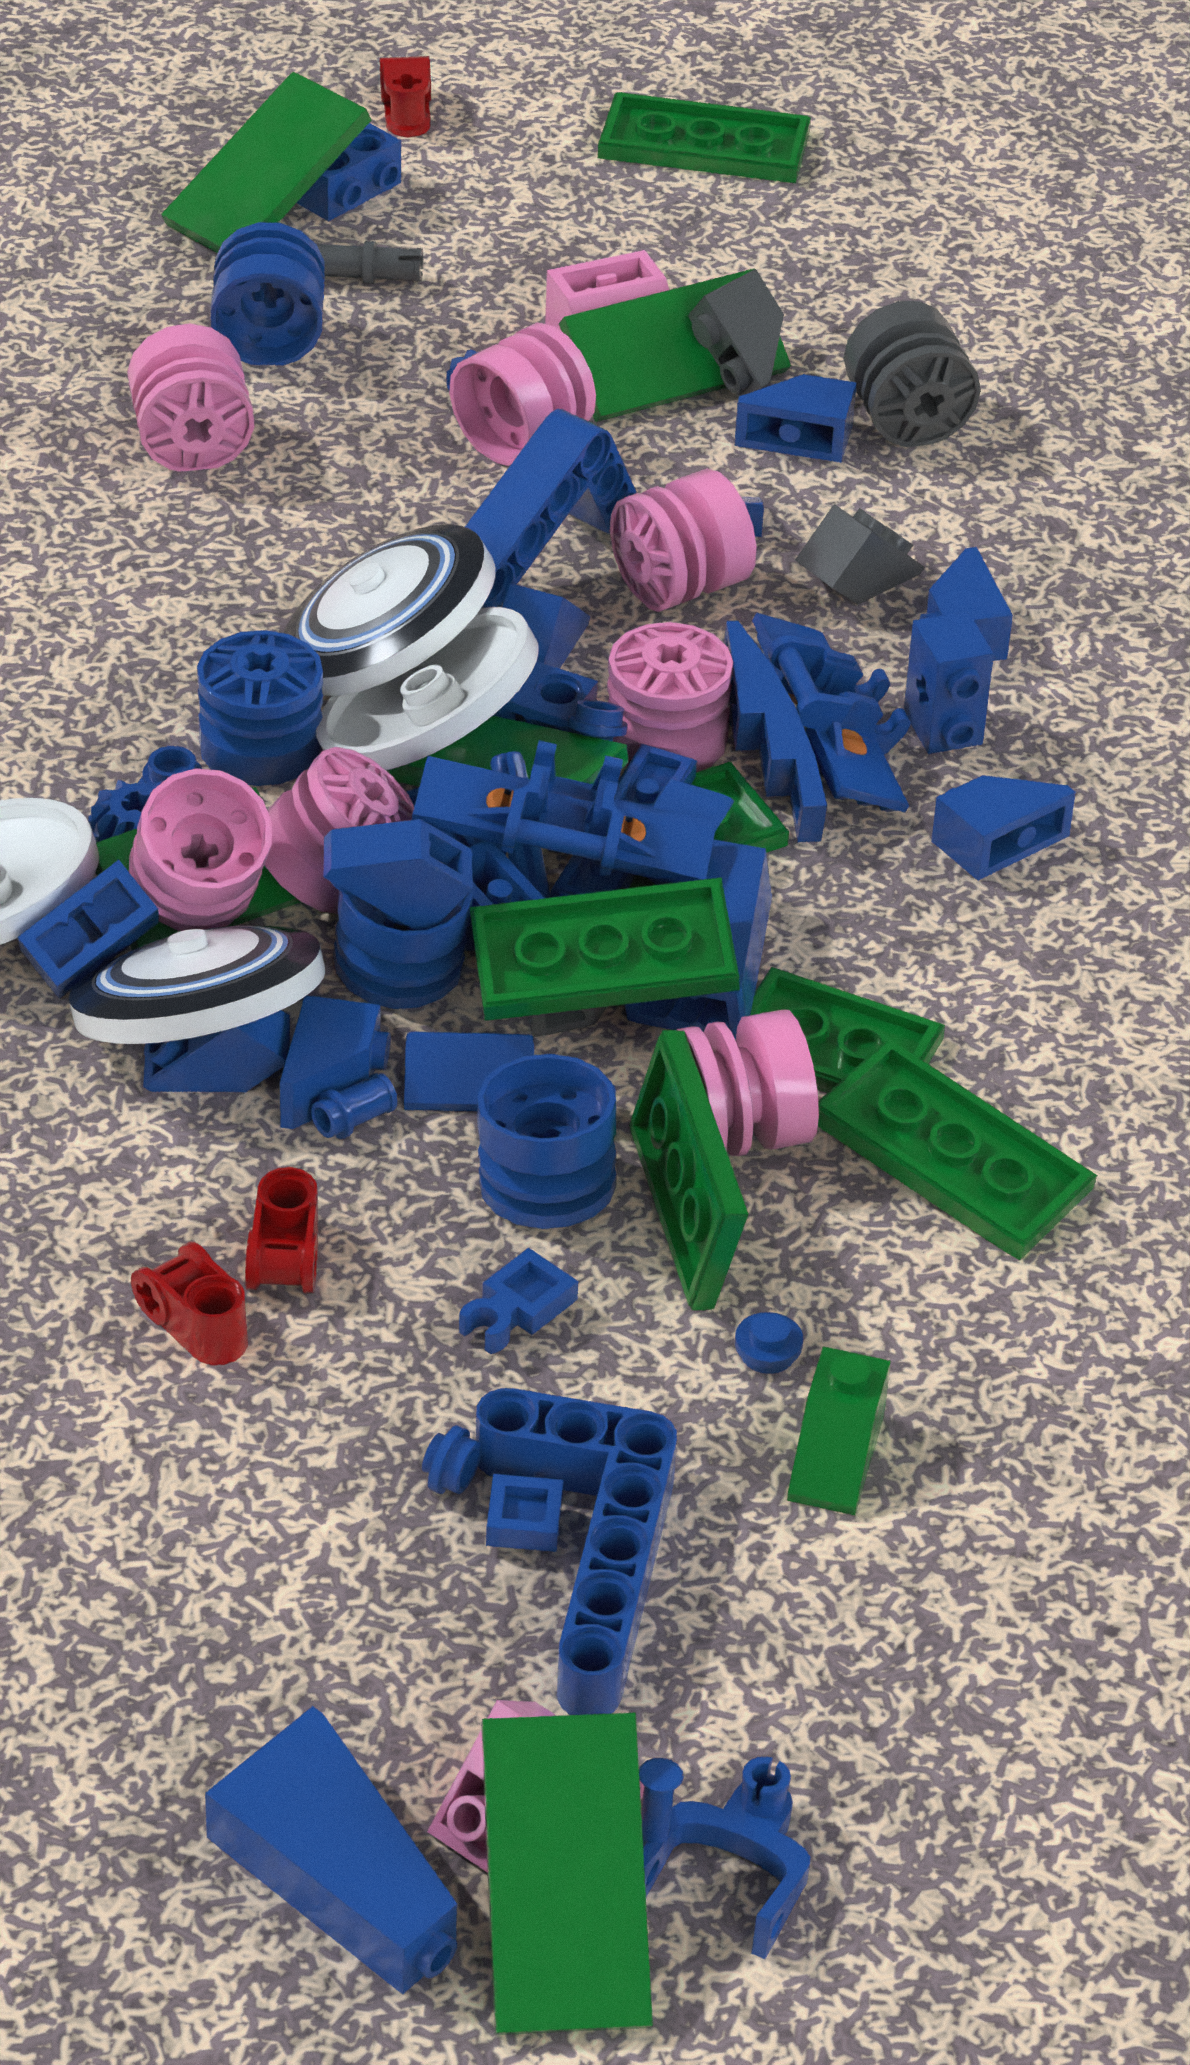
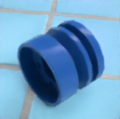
M264 222L240 228L223 241L214 264L211 328L229 338L239 353L242 362L251 365H286L300 360L315 347L322 333L325 287V261L317 244L301 230L282 223Z
M268 630L233 634L219 639L203 652L197 665L198 700L200 706V713L198 715L199 744L202 760L211 770L224 771L252 786L278 785L297 779L304 770L310 768L313 760L323 751L316 737V729L323 718L321 711L323 704V669L320 656L308 643L289 634Z
M472 890L436 927L428 930H414L405 924H396L388 919L378 908L355 895H347L339 891V920L335 929L336 940L333 949L336 974L347 989L368 1003L378 1004L391 1009L419 1008L442 999L457 986L464 968V952L467 945L466 931L470 922V907L472 906L473 899Z
M556 1054L523 1056L500 1065L484 1078L476 1096L477 1129L480 1140L478 1148L480 1163L479 1184L482 1199L496 1215L516 1225L540 1229L570 1227L595 1217L611 1202L617 1186V1173L615 1169L616 1149L614 1145L616 1135V1097L612 1082L598 1067L575 1057Z

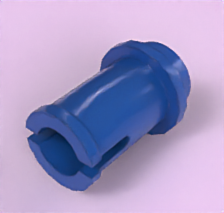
M375 1073L370 1075L369 1078L339 1092L334 1089L321 1092L318 1096V1101L312 1104V1119L317 1130L324 1137L331 1138L335 1136L338 1139H345L351 1136L355 1126L384 1113L394 1111L398 1103L397 1093L388 1077L382 1073L379 1075Z

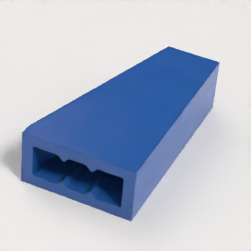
M713 840L706 879L722 878L739 972L740 991L625 1004L627 1020L671 1030L694 1026L699 1027L702 1032H704L708 1023L724 1022L736 1039L737 1026L741 1018L751 1015L772 900L766 848Z
M314 1706L309 1708L205 1792L207 1838L402 1995L422 1977L433 1978L448 1966L457 1949V1902L325 1715Z

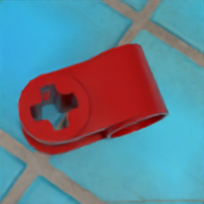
M430 57L379 58L381 102L384 103L388 131L400 137H416L425 134L430 130L431 126L429 101H431Z
M293 1167L277 1168L262 1177L257 1187L253 1228L249 1230L247 1240L246 1290L257 1291L260 1284L301 1286L303 1293L314 1294L318 1262L317 1183L311 1174L302 1169Z
M190 1241L178 1249V1256L154 1269L141 1267L131 1274L132 1291L141 1310L156 1325H161L195 1359L210 1365H225L236 1361L245 1353L248 1347L244 1288L239 1281L232 1278L216 1264L201 1245Z

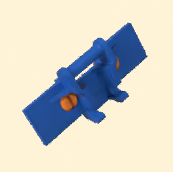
M756 613L752 622L758 632L757 640L792 702L797 705L796 709L802 724L807 727L806 734L814 751L817 764L833 797L839 800L854 799L858 805L862 806L878 805L880 810L886 812H906L909 804L884 754H887L903 738L911 722L905 710L897 708L892 712L887 722L876 725L883 717V712L878 702L890 687V681L883 669H876L872 672L870 679L866 683L856 685L863 677V672L855 657L831 649L823 632Z
M540 740L538 741L530 779L427 756L411 820L421 819L441 831L502 844L501 851L512 854L517 842L601 861L598 873L609 876L613 869L670 883L704 880L707 877L717 821L615 798L623 759L605 755L603 766L594 783L589 784L556 776L555 751L557 744Z

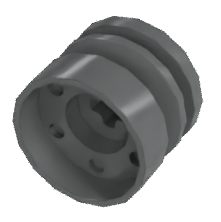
M898 301L875 310L857 325L849 337L843 357L847 376L850 382L857 383L856 393L863 400L864 407L871 416L874 426L887 441L903 447L930 445L943 441L962 428L976 410L981 392L978 373L969 361L966 352L961 348L959 340L948 321L937 308L920 301Z

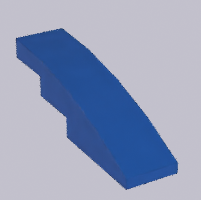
M726 621L724 644L729 648L734 662L731 678L732 691L728 705L735 751L759 750L766 797L790 796L797 842H819L822 840L827 802L816 757L798 711L773 666L739 621Z

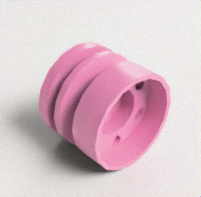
M537 322L521 329L514 335L499 341L498 345L488 347L459 362L450 378L449 394L452 408L463 434L478 452L497 464L511 465L544 419L552 411L564 409L586 421H589L595 412L596 391L588 364L573 341L553 325Z
M190 323L169 326L148 336L133 352L127 370L129 389L136 413L141 444L154 461L169 470L179 472L215 469L233 461L248 445L255 426L253 408L249 399L248 388L245 385L240 356L229 338L211 327Z
M706 468L678 478L666 484L665 488L656 486L642 493L625 497L616 502L611 513L610 537L614 557L622 578L630 591L649 609L656 612H661L680 603L699 597L701 592L709 594L746 580L750 577L755 567L757 546L753 524L745 502L734 485L718 471Z
M665 622L646 624L628 631L613 644L608 659V702L624 708L623 721L628 724L627 734L614 737L613 742L627 744L629 763L641 744L697 760L696 772L711 767L724 754L729 732L730 710L728 703L732 691L731 678L734 662L729 648L714 634L693 625Z
M332 747L324 750L313 760L310 768L304 770L298 776L293 788L283 792L267 809L272 821V842L265 867L278 883L299 901L321 912L338 914L339 890L323 877L324 837L332 829L409 821L412 819L414 805L409 795L396 779L374 760L351 749Z
M198 768L171 775L152 790L141 812L137 835L134 838L129 856V873L157 906L159 922L178 931L225 927L247 910L258 887L262 869L266 863L272 842V821L263 799L241 779L224 771Z
M782 1009L742 1017L737 1026L736 1041L724 1022L708 1023L704 1032L699 1027L694 1026L677 1029L684 1031L723 1143L730 1155H747L752 1145L753 1131L764 1149L773 1150L813 1141L817 1134L819 1119L818 1090L814 1066L806 1038L798 1020L790 1010Z

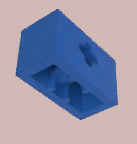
M968 611L913 620L904 710L928 754L983 744L994 653Z

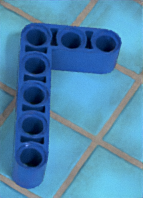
M564 409L552 411L544 419L465 527L474 531L481 538L495 563L494 583L481 608L501 607L509 583L518 584L568 514L610 535L611 513L616 502L637 492L615 442L607 430Z
M500 1388L490 1391L480 1399L476 1408V1441L482 1444V1454L478 1465L480 1470L493 1477V1474L561 1479L564 1480L563 1490L597 1496L559 1642L557 1700L561 1708L569 1715L611 1714L617 1710L622 1700L673 1490L677 1430L673 1423L665 1416L651 1411L515 1388Z

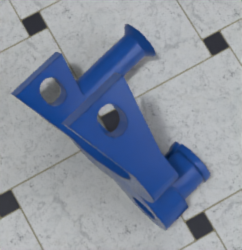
M768 1756L757 1757L744 1765L741 1777L742 1783L735 1789L724 1808L695 1801L679 1802L673 1806L674 1790L682 1784L684 1778L683 1770L677 1763L666 1758H652L645 1761L639 1768V1780L644 1785L641 1817L646 1897L674 1847L682 1843H697L716 1847L739 1855L759 1865L774 1875L780 1882L756 1917L751 1954L766 1959L794 1905L807 1885L810 1867V1855L805 1848L792 1838L786 1836L793 1806L792 1797L788 1791L791 1781L790 1770L783 1762L779 1761L776 1766L775 1775H772L770 1771L773 1758Z

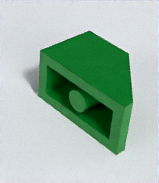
M823 1346L807 1397L787 1493V1501L850 1515L856 1514L885 1415L890 1360Z

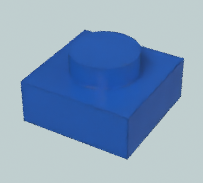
M493 1474L486 1526V1546L557 1552L564 1480Z

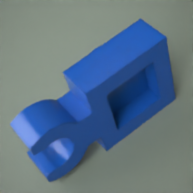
M527 1248L483 1282L482 1298L472 1300L462 1307L459 1313V1333L466 1336L477 1327H489L485 1331V1351L489 1354L497 1353L508 1345L511 1330L517 1325L533 1335L577 1301L578 1280L532 1249Z

